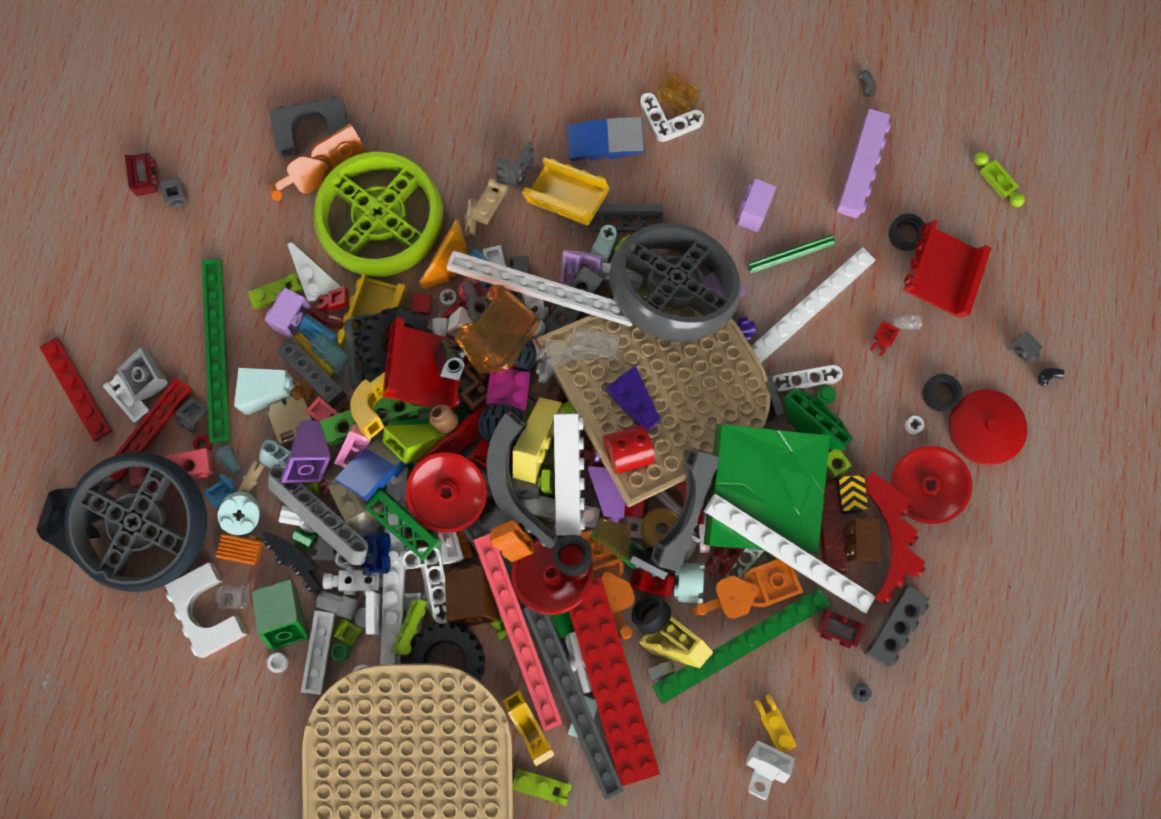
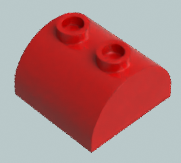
M643 425L603 435L602 440L615 474L653 464V445L649 433Z

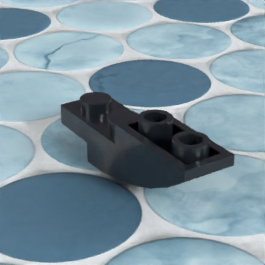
M262 533L264 545L269 550L272 549L276 554L274 558L280 566L290 567L293 564V571L298 577L300 575L305 580L303 585L309 592L313 591L318 594L323 590L322 585L313 574L319 568L305 552L274 534Z

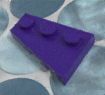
M636 366L606 387L605 391L637 426L643 425L649 431L659 423L660 417Z

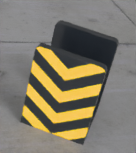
M864 475L838 477L833 481L837 514L861 513L863 510L868 509Z

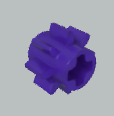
M748 317L738 318L737 326L746 340H751L752 335L756 333L754 321L748 320Z

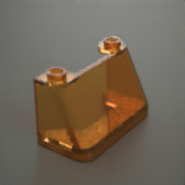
M493 285L489 288L487 298L492 301L476 323L462 325L459 329L460 331L454 337L478 373L502 372L510 368L541 323L537 314L503 285Z

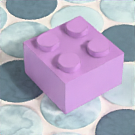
M755 179L753 185L749 184L736 217L739 219L738 226L756 233L759 232L777 186Z
M284 287L282 292L277 294L273 307L267 311L265 321L275 332L288 339L290 337L293 339L294 335L299 333L298 329L303 316L310 315L313 309L304 297Z

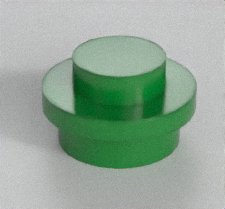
M822 386L817 391V399L822 404H831L836 399V391L831 386Z
M344 642L335 643L330 650L331 658L336 662L346 661L351 654L349 645Z

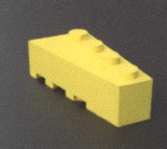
M539 397L526 423L527 426L522 431L513 449V478L536 484L554 436V414L564 413V411H561L562 402Z

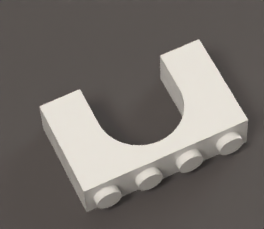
M207 563L165 585L167 589L165 592L170 602H173L176 608L174 609V614L178 620L181 619L184 626L182 631L187 638L189 637L192 643L190 645L191 651L200 658H205L248 635L238 616H232L210 628H205L196 621L193 608L198 596L223 582L215 564Z

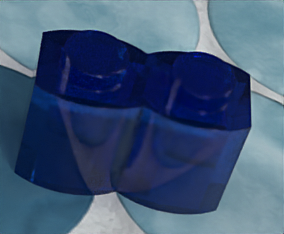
M374 532L364 535L363 539L368 543V550L365 562L361 564L363 575L378 576L387 574L391 566L388 554L391 547L389 533Z

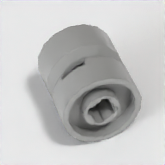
M668 660L647 669L651 680L657 683L661 678L674 673L675 668L672 660Z

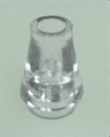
M912 313L893 318V326L898 329L917 331V329H922L921 314Z

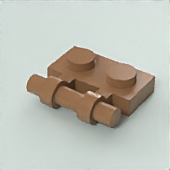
M543 361L529 382L528 397L536 402L539 397L558 401V397L563 390L548 363ZM553 383L556 385V388L552 393L547 392Z

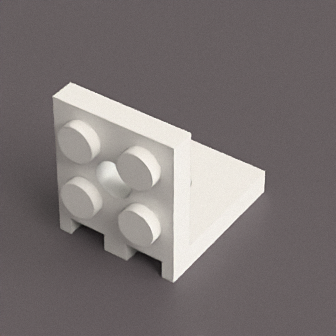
M366 592V634L380 636L383 595L376 592ZM422 593L404 594V609L407 613L412 601L422 600ZM422 619L418 622L417 634L422 633Z

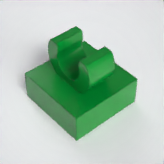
M299 527L294 531L292 538L295 539V546L303 543L305 544L304 551H307L318 540L319 534L316 532H305Z

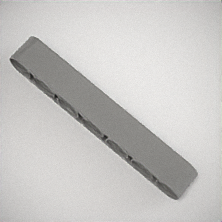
M280 466L272 467L269 471L268 489L352 565L363 564L367 555L368 543L301 482L281 483L284 468Z

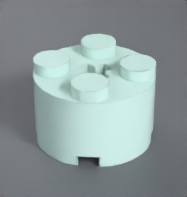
M243 491L231 493L221 502L218 511V521L221 528L234 535L251 532L258 523L260 505L250 493ZM237 510H241V516H237Z
M683 562L680 570L675 572L676 579H679V585H675L674 597L678 599V602L703 603V598L699 597H703L704 570L701 569H705V564Z

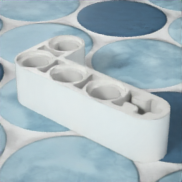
M429 545L418 546L417 549L423 553ZM434 548L433 557L423 561L410 549L403 550L399 556V561L403 566L409 569L421 567L431 618L440 624L448 622L446 618L445 576L440 551ZM412 553L414 561L407 564L405 558L408 554ZM432 569L437 570V576L434 579L429 578V572ZM440 589L441 595L434 599L433 591ZM439 608L444 611V613L441 614V617L437 616V614L440 613Z

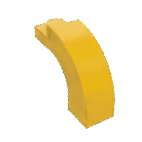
M385 372L376 377L371 383L366 379L361 382L351 398L350 410L352 417L360 432L368 440L384 428L379 415L373 409L382 398Z
M520 690L502 700L535 765L537 766L554 756L545 734Z

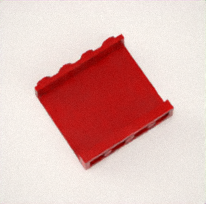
M933 220L925 224L920 231L922 235L915 246L916 252L910 261V270L904 279L903 291L958 318H962L971 314L992 248L987 245L975 248L936 229L938 221Z
M397 317L390 325L382 397L430 408L438 405H448L451 409H454L460 401L458 388L461 385L462 379L460 377L458 381L441 377L434 360L439 343L444 339L452 338L405 327V319ZM461 333L452 339L456 343L465 344L463 342V334Z

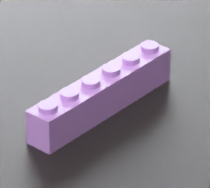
M873 109L868 110L841 194L837 213L858 218L860 213L865 212L867 207L865 199L869 197L872 186L869 185L871 181H874L877 170H874V168L880 162L882 154H879V152L886 143L884 135L888 133L891 126L889 114Z

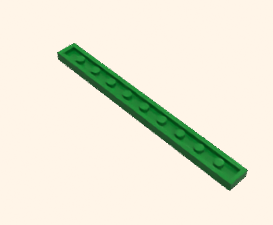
M219 258L202 260L209 442L211 444L231 442L223 262Z
M821 587L817 588L713 649L711 656L700 668L686 665L652 685V688L660 703L664 704L831 604Z

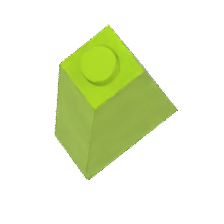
M431 424L392 425L384 427L383 443L403 463L407 464L418 460L447 434L439 433Z

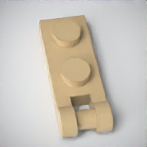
M491 178L488 186L472 210L470 218L487 225L505 196L508 184H500L497 180Z

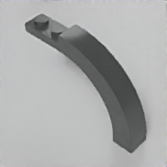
M512 411L505 413L494 430L488 449L487 475L491 493L500 511L508 521L514 520L518 524L521 522L523 528L528 533H533L542 546L551 549L559 538L522 504L512 486L509 472L510 453L514 440L525 423Z

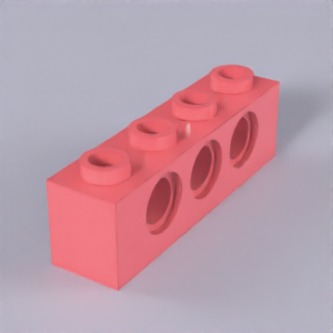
M207 448L163 456L181 466L192 478L202 480L209 478V475L215 474L212 451ZM194 462V469L192 471H189V465ZM130 467L131 486L139 490L150 468ZM154 481L152 486L158 485L157 482Z

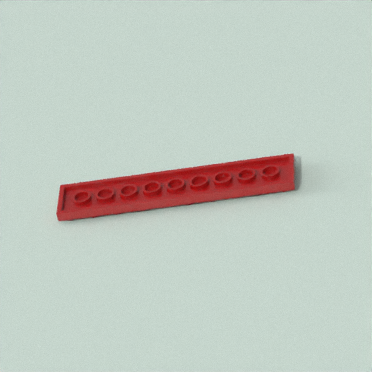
M599 576L593 578L591 589L586 598L578 606L570 610L569 613L621 785L625 786L660 775L603 580Z

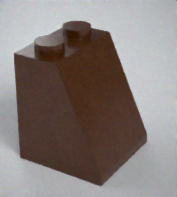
M473 564L467 569L453 568L452 571L445 572L447 621L463 627L501 621L500 613L481 564Z

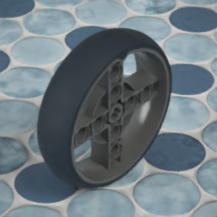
M123 453L96 464L77 483L66 507L64 520L65 536L73 558L81 569L95 581L120 591H149L172 582L182 575L194 562L202 548L206 535V506L196 482L186 470L175 462L153 453ZM130 467L150 468L138 492L127 493L116 499L98 489L104 480L117 471ZM154 481H156L158 484V488L156 491H154L152 488V484ZM170 482L176 486L185 504L187 512L186 535L167 525V514L160 503ZM101 499L104 501V506L102 508L99 505V501ZM145 499L148 501L147 508H144L143 501ZM118 508H120L121 510L120 517H118L116 513ZM88 510L105 518V528L112 541L103 560L95 552L89 538L87 528ZM134 518H137L138 525H135ZM153 526L157 530L155 536L151 533V528ZM126 535H128L130 539L128 544L125 542L124 539ZM170 535L174 538L173 545L168 540ZM157 545L176 555L169 565L154 574L139 577L123 574L134 552L144 551ZM116 553L120 555L119 562L115 559Z

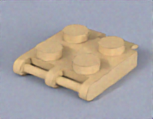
M298 393L285 398L286 405H284L282 400L269 404L270 411L267 413L278 443L282 447L285 446L284 444L295 439L301 421H313L312 416L306 412L308 409L306 400L300 398Z

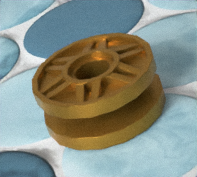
M668 508L651 510L644 517L641 524V536L644 542L654 549L656 541L665 535L659 534L656 527L658 525H665L668 532L679 516Z

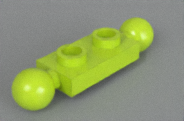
M978 152L974 156V162L976 165L984 167L981 169L980 174L1002 199L1009 196L1010 204L1013 207L1022 206L1025 202V197L1022 193L1015 192L1019 185L996 159L990 163L986 152Z

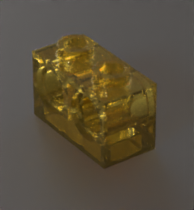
M669 73L658 90L657 99L685 114L693 109L699 99L700 90L695 85L688 84L682 81L680 77Z

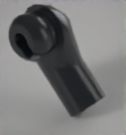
M1045 368L1038 375V384L1047 386L1052 378L1062 379L1064 377V369Z

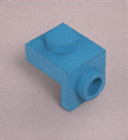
M223 474L219 476L220 481L203 492L204 496L216 509L220 507L221 502L228 495L235 492V483L231 478H226Z

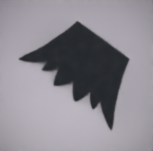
M110 480L104 482L98 489L106 492L117 481ZM74 488L55 489L47 495L36 530L42 540L59 549L77 564L69 550L64 528L66 507ZM102 499L99 501V505L104 503ZM88 510L87 528L89 538H99V532L91 523L97 522L104 517Z

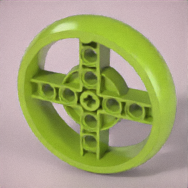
M383 151L358 154L337 165L322 182L313 208L316 235L325 252L345 269L371 277L396 275L409 270L421 262L435 246L441 233L444 216L440 191L427 171L405 156ZM391 171L399 173L387 188L371 187L363 190L352 181L370 172ZM407 185L405 188L399 189V186ZM418 186L425 192L429 203V218L422 234L405 221L406 207L404 202ZM354 191L352 194L347 195V192ZM336 195L352 206L351 221L353 224L338 243L334 240L329 228V211ZM394 198L393 202H387L388 199ZM368 201L366 205H361L362 202ZM391 223H397L396 226L389 227ZM371 226L368 230H363V227ZM406 233L411 234L408 238L403 237ZM394 238L407 248L403 252L387 258L366 259L357 257L371 240L386 241ZM358 239L357 243L351 244L352 240Z

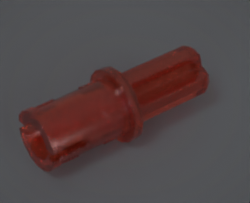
M314 307L308 309L307 314L323 325L328 324L337 328H343L342 317Z

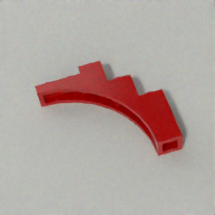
M872 472L865 480L866 495L872 499L881 512L891 541L889 571L883 587L875 597V600L882 604L883 601L888 603L893 597L894 593L891 591L895 586L900 588L906 581L905 574L911 578H914L915 575L919 578L926 569L923 566L926 562L907 548V545L912 547L919 538L916 536L919 531L900 517L901 514L905 517L912 508L909 506L911 500L876 473Z

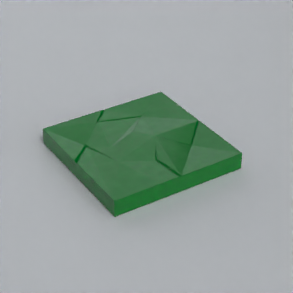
M716 424L713 454L718 456L719 460L718 467L714 471L711 480L708 503L713 494H716L807 553L818 554L830 436ZM708 514L706 515L705 545L764 550Z

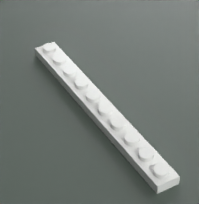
M863 247L751 346L759 361L762 363L876 260Z
M456 251L452 252L447 264V270L623 325L630 327L632 325L620 311L615 300Z
M407 467L397 478L393 476L387 483V493L406 510V485L409 475V468ZM389 514L388 523L391 526L398 525V516L396 514ZM386 527L380 665L402 664V655H394L392 649L404 622L405 566L400 563L399 556L406 549V545ZM403 527V537L406 539L407 527Z
M713 494L704 510L705 513L861 612L867 613L876 596L723 498Z

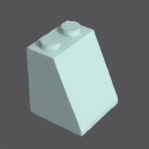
M239 368L234 406L245 415H249L268 408L269 404L279 400L284 402L286 401L285 398L292 396L296 392V381L286 370Z

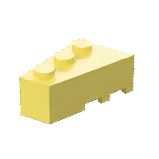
M670 617L669 622L662 630L654 634H645L639 641L652 655L698 668L713 653L702 639L673 617Z

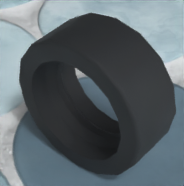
M907 213L900 215L889 228L888 236L890 242L899 250H914L922 234L920 231L925 225L924 221L915 214ZM902 223L914 226L918 237L912 242L903 240L897 233L898 226Z
M938 374L929 379L924 385L922 391L923 400L932 410L938 412L947 411L955 407L961 400L962 387L953 376ZM943 382L951 388L953 397L950 402L940 403L934 399L931 392L934 384Z
M566 535L560 538L553 548V560L557 569L568 576H578L584 573L592 562V551L588 541L578 535ZM570 545L580 546L584 550V559L577 565H565L561 560V552Z
M650 594L641 598L636 603L631 614L632 621L643 633L654 634L662 630L669 622L671 608L660 595ZM659 607L657 613L651 619L644 621L645 616L650 610Z

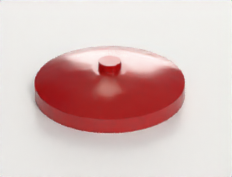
M982 389L967 394L953 407L949 417V433L954 446L964 457L981 465H998L1012 459L1021 451L1027 438V421L1022 409L1011 397L1000 391Z
M924 446L908 452L896 464L891 477V486L911 500L909 506L912 508L906 515L920 523L940 524L952 520L965 509L972 494V477L967 465L957 454L943 447Z
M439 452L424 458L412 470L406 485V500L412 515L423 526L436 532L452 533L467 528L481 515L487 500V484L481 469L471 459L455 452Z
M556 535L559 539L564 537L561 535ZM538 538L533 540L534 553L513 563L512 584L518 598L526 607L541 614L556 615L572 610L586 598L593 582L592 563L584 573L578 576L565 575L557 569L554 563V546L549 549L542 546L538 542ZM570 545L561 552V560L565 565H577L584 559V550L577 545Z

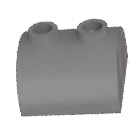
M140 347L117 369L134 401L150 398L162 391L168 384L150 349L146 347Z

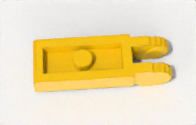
M767 694L765 695L766 702L772 711L765 714L763 705L758 699L754 701V704L774 748L784 753L797 745L779 708L776 707L771 695Z

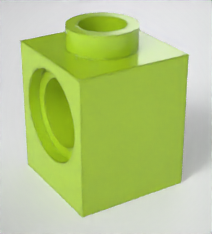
M833 449L828 453V475L833 479L836 476L843 477L848 474L847 469L852 465L841 450ZM833 460L839 462L840 469H836L833 467Z

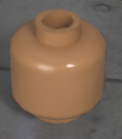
M438 405L431 410L429 422L439 433H450L458 425V416L448 405Z

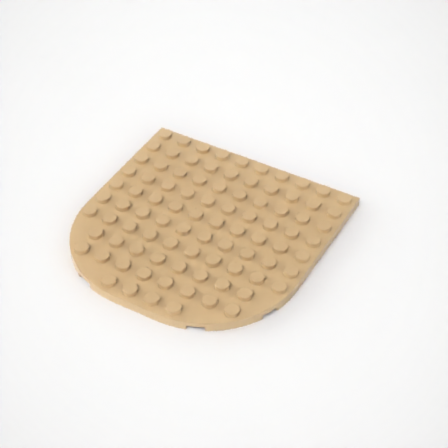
M647 292L639 296L646 301L651 294ZM690 306L685 308L667 307L664 311L679 317L704 316ZM594 315L536 338L539 349L575 413H580V418H583L584 429L627 507L685 481L686 474L683 464L689 447L713 454L716 424L762 429L766 422L770 407V394L765 382H768L761 362L732 318L718 332L704 339L690 342L662 340L643 332L633 324L630 327ZM636 366L660 417L659 423L648 431L654 450V462L651 465L615 474L602 437L603 435L636 427L637 425L605 390L607 386Z
M382 664L364 667L344 676L335 682L318 700L305 727L302 745L303 819H513L512 737L508 719L500 702L480 680L467 672L447 665Z

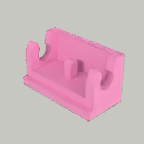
M353 424L334 464L345 468L368 446L370 440L360 432L356 424Z

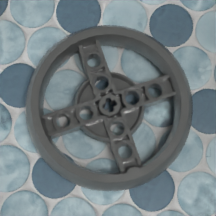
M674 223L654 224L641 228L621 243L611 261L609 282L618 308L633 325L656 338L673 342H690L704 339L722 329L733 317L738 307L741 284L739 273L732 257L715 239L695 228ZM650 249H671L685 253L683 257L665 256L661 258L650 251ZM702 264L716 275L722 288L723 297L703 285V276L699 270ZM625 266H628L647 279V286L651 295L646 301L632 287L627 277ZM690 306L704 316L679 317L664 311L667 307L685 308Z

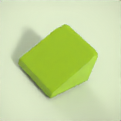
M342 617L333 631V636L352 647L363 629Z

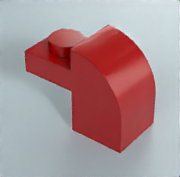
M633 569L630 585L633 590L646 594H656L665 598L671 597L675 578L666 576L665 579H662L660 577H653L646 570Z

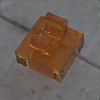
M301 375L294 379L295 387L290 391L293 393L291 396L296 401L302 396L307 400L314 397L312 386Z

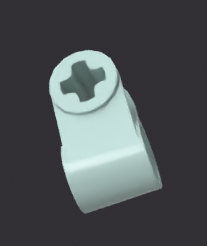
M612 225L602 227L590 252L591 254L604 257V263H608L617 240L615 227Z
M266 440L261 445L259 461L270 469L275 466L285 468L290 451L273 440Z

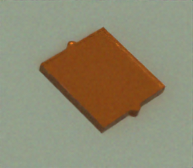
M599 518L597 533H595V551L628 558L629 545L632 543L630 540L631 526Z

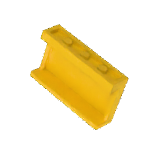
M544 157L542 160L544 168L532 188L525 187L522 191L524 198L530 204L589 226L610 190L606 179L599 175H591L586 170L580 171L575 169L570 164H561L556 159Z
M362 273L361 278L357 279L356 292L350 298L349 312L345 313L343 323L353 316L373 315L387 308L403 307L408 293L406 285L400 283L397 286L368 278L366 274ZM353 320L352 327L357 330L358 323ZM343 326L342 330L338 332L337 340L339 345L346 349ZM390 328L385 330L382 337V347L385 354L388 350ZM355 339L354 346L357 349H359L360 344H358V340Z

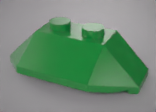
M794 387L784 398L788 421L800 433L830 436L829 449L844 450L853 440L843 421L813 395L799 391Z

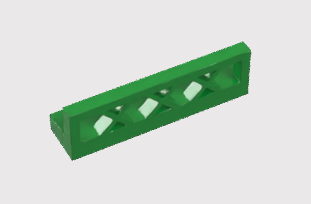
M379 490L364 507L423 561L434 548L439 549L443 544L437 536L419 523L408 510L386 491ZM378 500L383 503L384 512L377 513L372 509ZM389 514H396L398 516V525L391 526L388 523ZM410 527L413 538L405 539L402 528ZM418 540H425L429 544L423 553L417 549Z

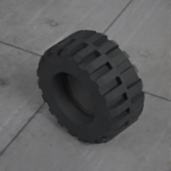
M387 308L373 315V317L365 322V326L360 330L362 336L358 338V344H361L358 353L363 355L364 359L361 361L363 365L370 367L368 371L371 374L376 373V377L385 372L387 355L382 347V337L385 330L390 328L391 323L397 317L405 319V327L434 334L433 329L429 330L427 327L429 322L426 319L422 320L420 313H412L413 310L410 308Z
M438 623L432 627L425 628L420 635L413 639L411 652L406 657L407 664H427L428 656L434 647L442 643H452L458 646L464 654L465 667L463 671L480 681L482 680L481 677L485 671L484 665L486 661L484 649L478 638L465 627L452 623Z

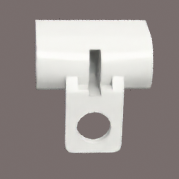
M757 741L746 760V765L754 769L748 792L766 800L774 779L785 783L791 776L795 758L761 741ZM755 782H761L765 787V791L759 792L756 790Z

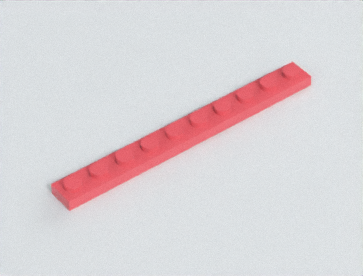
M491 533L473 539L540 726L543 731L562 724L500 551L491 544Z

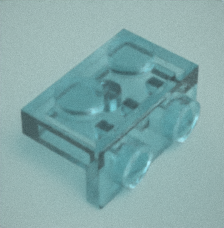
M324 332L311 338L310 343L313 345L311 350L336 374H341L350 356Z

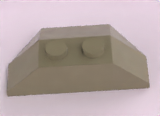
M336 465L324 472L327 486L346 524L365 539L376 533L379 523L364 508L377 493V490L367 501L336 481L335 478L344 469V467ZM378 500L372 509L379 513L382 512L384 505Z

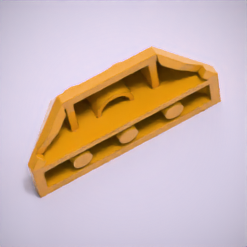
M455 219L419 281L421 288L428 289L450 282L452 277L455 278L458 273L447 270V264L453 251L468 255L459 220Z

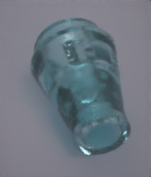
M225 445L214 452L215 458L230 475L241 469L233 448H230L229 445Z

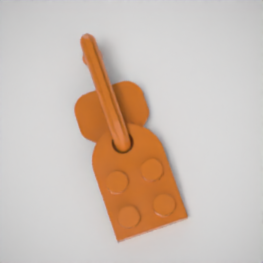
M351 123L316 143L311 149L310 157L300 156L291 161L287 166L288 174L269 185L268 189L272 199L279 201L282 198V193L279 190L293 182L300 192L309 194L320 188L323 178L341 162L355 155L368 152Z
M595 529L583 532L578 536L587 540L591 547L593 578L599 577L604 573L602 580L620 639L626 640L632 636V629L626 626L621 610L631 607L635 597L630 583L621 579L623 562L600 542L592 539L591 534ZM606 531L603 533L607 537L609 536V533Z
M776 559L746 571L741 579L736 576H730L720 580L715 587L718 598L698 604L691 608L690 613L692 616L705 615L708 611L722 607L724 614L728 618L734 619L748 614L751 606L756 608L766 607L803 593L794 568Z

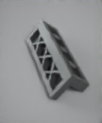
M601 204L593 218H601L605 223L602 226H593L592 219L589 224V232H600L605 225H612L610 222L614 218H619L623 222L619 227L613 226L617 232H635L644 228L642 227L643 225L646 227L650 226L647 221L651 218H657L658 224L663 223V204ZM632 218H637L641 224L633 227L628 222Z

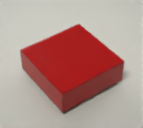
M413 294L411 303L412 313L418 312L430 315L432 296Z

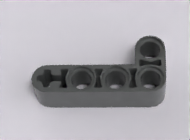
M373 315L353 316L344 323L349 379L353 390H356L360 385L359 380L364 381L366 379L370 383L372 382V374L368 371L370 367L363 365V363L361 368L356 365L357 358L363 360L364 357L359 355L358 349L354 346V341L362 336L360 334L361 328L365 326V322L373 317ZM353 320L358 323L357 330L352 327Z

